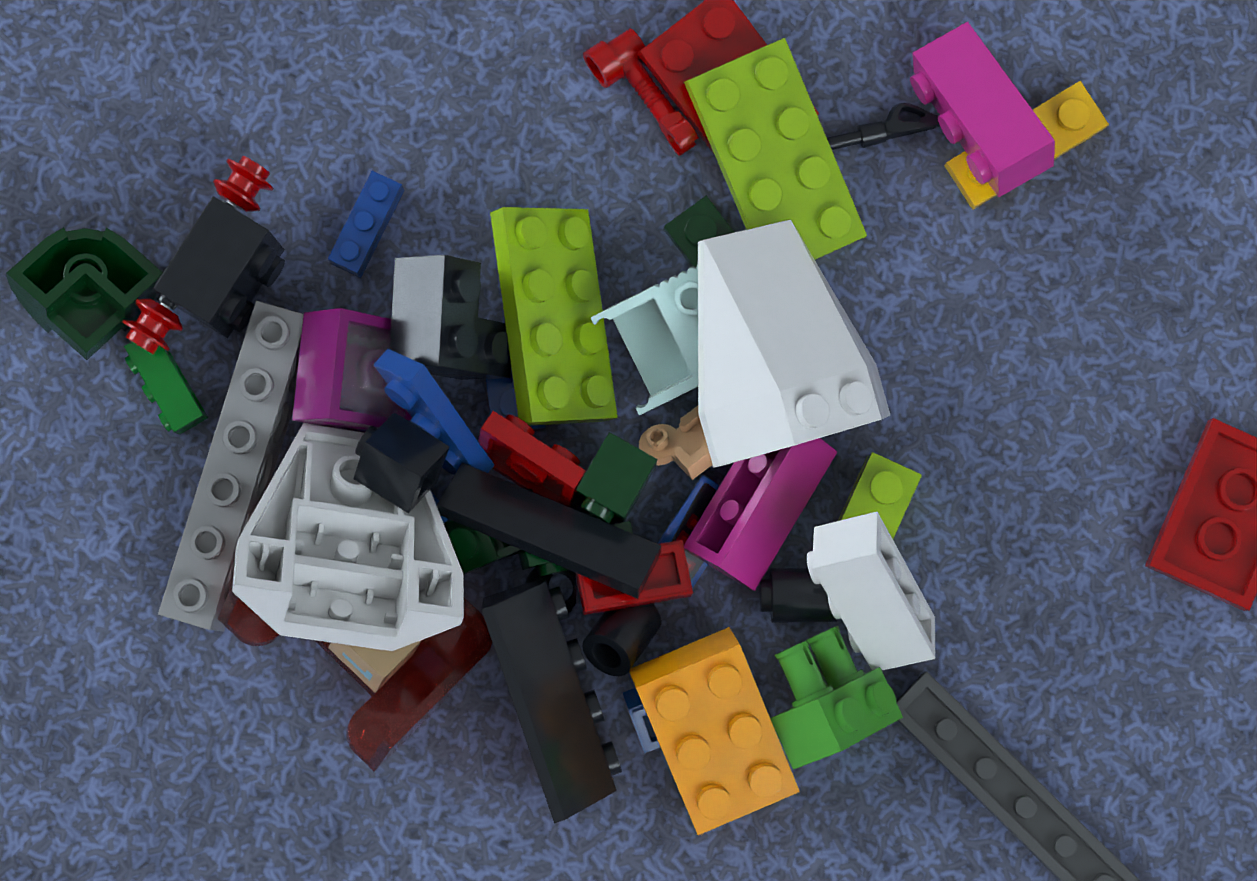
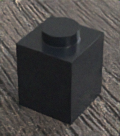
M394 412L379 428L375 426L369 427L359 440L355 454L360 456L353 479L409 514L437 483L450 446Z

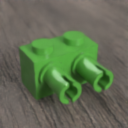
M839 626L819 633L774 655L776 660L779 661L796 699L791 703L793 707L770 718L793 770L841 752L903 718L896 703L895 694L888 685L881 668L879 667L864 673L863 669L857 671L841 636ZM809 644L825 677L827 685L825 684L822 675L817 667V664L812 656V653L808 647Z

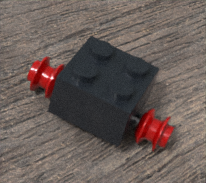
M242 156L238 163L227 159L226 162L232 170L231 175L227 180L214 179L213 183L216 191L224 200H219L214 196L211 198L153 289L160 294L157 300L161 303L159 304L151 298L136 299L135 302L141 314L136 321H122L123 324L131 328L126 338L153 355L159 346L169 352L170 348L164 340L169 330H183L179 316L170 311V308L172 310H175L176 307L227 339L233 330L241 332L250 322L255 306L252 300L262 284L270 287L284 267L285 260L280 256L285 249L272 233L235 209L237 207L244 212L260 211L261 208L255 200L259 190L272 191L274 189L266 182L270 172L246 156Z

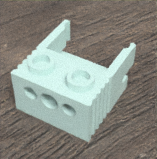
M698 264L697 267H690L687 272L682 271L678 276L670 277L669 281L664 280L660 285L655 284L591 317L594 325L601 318L614 320L651 395L648 398L647 404L636 406L639 415L698 387Z

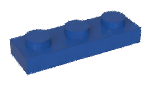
M387 349L374 364V367L387 383L384 391L392 401L407 410L412 417L411 423L450 446L442 468L455 475L461 463H465L489 473L494 467V463L425 365Z

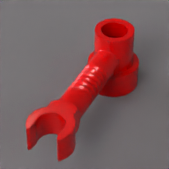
M629 28L608 43L600 41L583 52L586 65L604 88H608L621 78L628 80L631 86L635 88V91L638 92V95L641 96V100L644 101L647 108L650 109L668 143L678 156L696 146L694 141L699 137L692 125L679 111L673 108L639 61L641 58L637 53L645 45L633 29Z

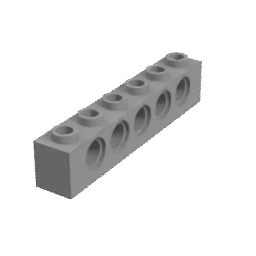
M260 301L255 303L158 615L208 630L225 631L235 598L232 586L237 541L272 479L294 408L304 315L302 313Z

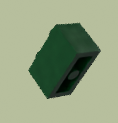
M609 432L576 489L577 498L584 501L581 505V511L609 524L612 523L613 519L621 523L625 522L654 472L658 459Z

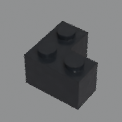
M449 255L395 258L390 350L425 365L431 375L460 380L510 378L511 360L506 324L478 318L479 295L481 291V263Z

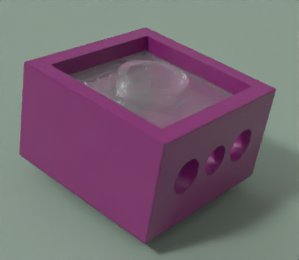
M343 308L304 312L292 421L365 433L371 426L379 428L394 412L408 421L411 420L412 417L407 410L397 405L385 393L384 387L387 383L374 367L375 362L387 349H390L391 319Z

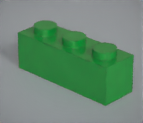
M133 342L124 346L129 355L125 357L126 363L135 375L140 373L145 382L141 386L142 390L151 403L157 402L162 413L158 414V417L168 432L173 430L174 433L180 435L208 418L170 351L168 352L159 346L153 355Z

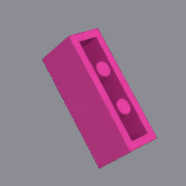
M968 21L912 53L914 75L910 77V82L914 92L924 105L931 102L940 114L938 122L944 135L950 143L955 144L959 142L968 154L966 156L968 167L981 185L988 182L996 195L1001 197L1054 166L1055 140Z
M818 438L734 462L686 541L684 548L717 571L755 591L836 456L837 451L824 440Z

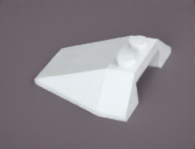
M791 220L698 242V414L713 468L795 446L890 416L874 359Z
M303 423L238 538L232 592L281 636L394 651L461 625L464 618L463 571L431 491L408 514L353 479L360 456L355 454V449L364 433Z

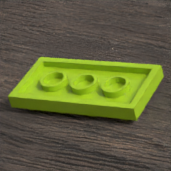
M785 38L684 82L746 230L791 220L814 260L867 236Z
M502 207L490 212L518 418L529 426L603 422L618 418L604 318H601L595 325L591 320L592 316L602 312L603 309L588 209Z

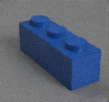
M373 170L371 171L328 257V261L332 265L359 278L362 277L403 195L404 188L402 184Z

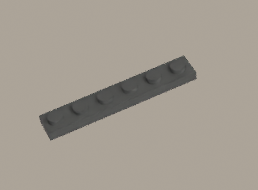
M924 671L896 700L903 718L897 721L1059 881H1140L927 671Z

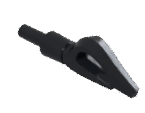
M899 103L892 107L886 121L858 125V131L828 137L827 140L832 150L861 144L862 148L886 142L889 139L932 130L940 127L938 115L910 103ZM904 111L921 116L918 122H903L899 120L900 114Z

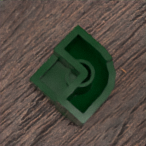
M63 227L46 237L6 272V277L11 290L31 317L47 333L53 330L83 358L88 360L118 331L122 329L126 332L130 328L122 323L123 320H137L141 311L135 302L136 299H155L158 292L153 288L163 272L125 238L108 228L105 231L88 228L65 231Z

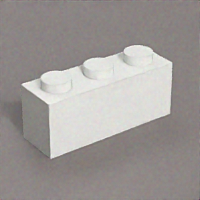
M873 512L814 527L813 551L807 553L809 574L812 581L816 585L821 584L826 591L829 607L834 618L842 619L846 625L849 641L854 652L862 653L871 670L879 667L881 670L935 659V616L879 513Z

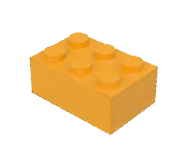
M730 627L630 669L631 678L697 835H701L800 792L745 655Z

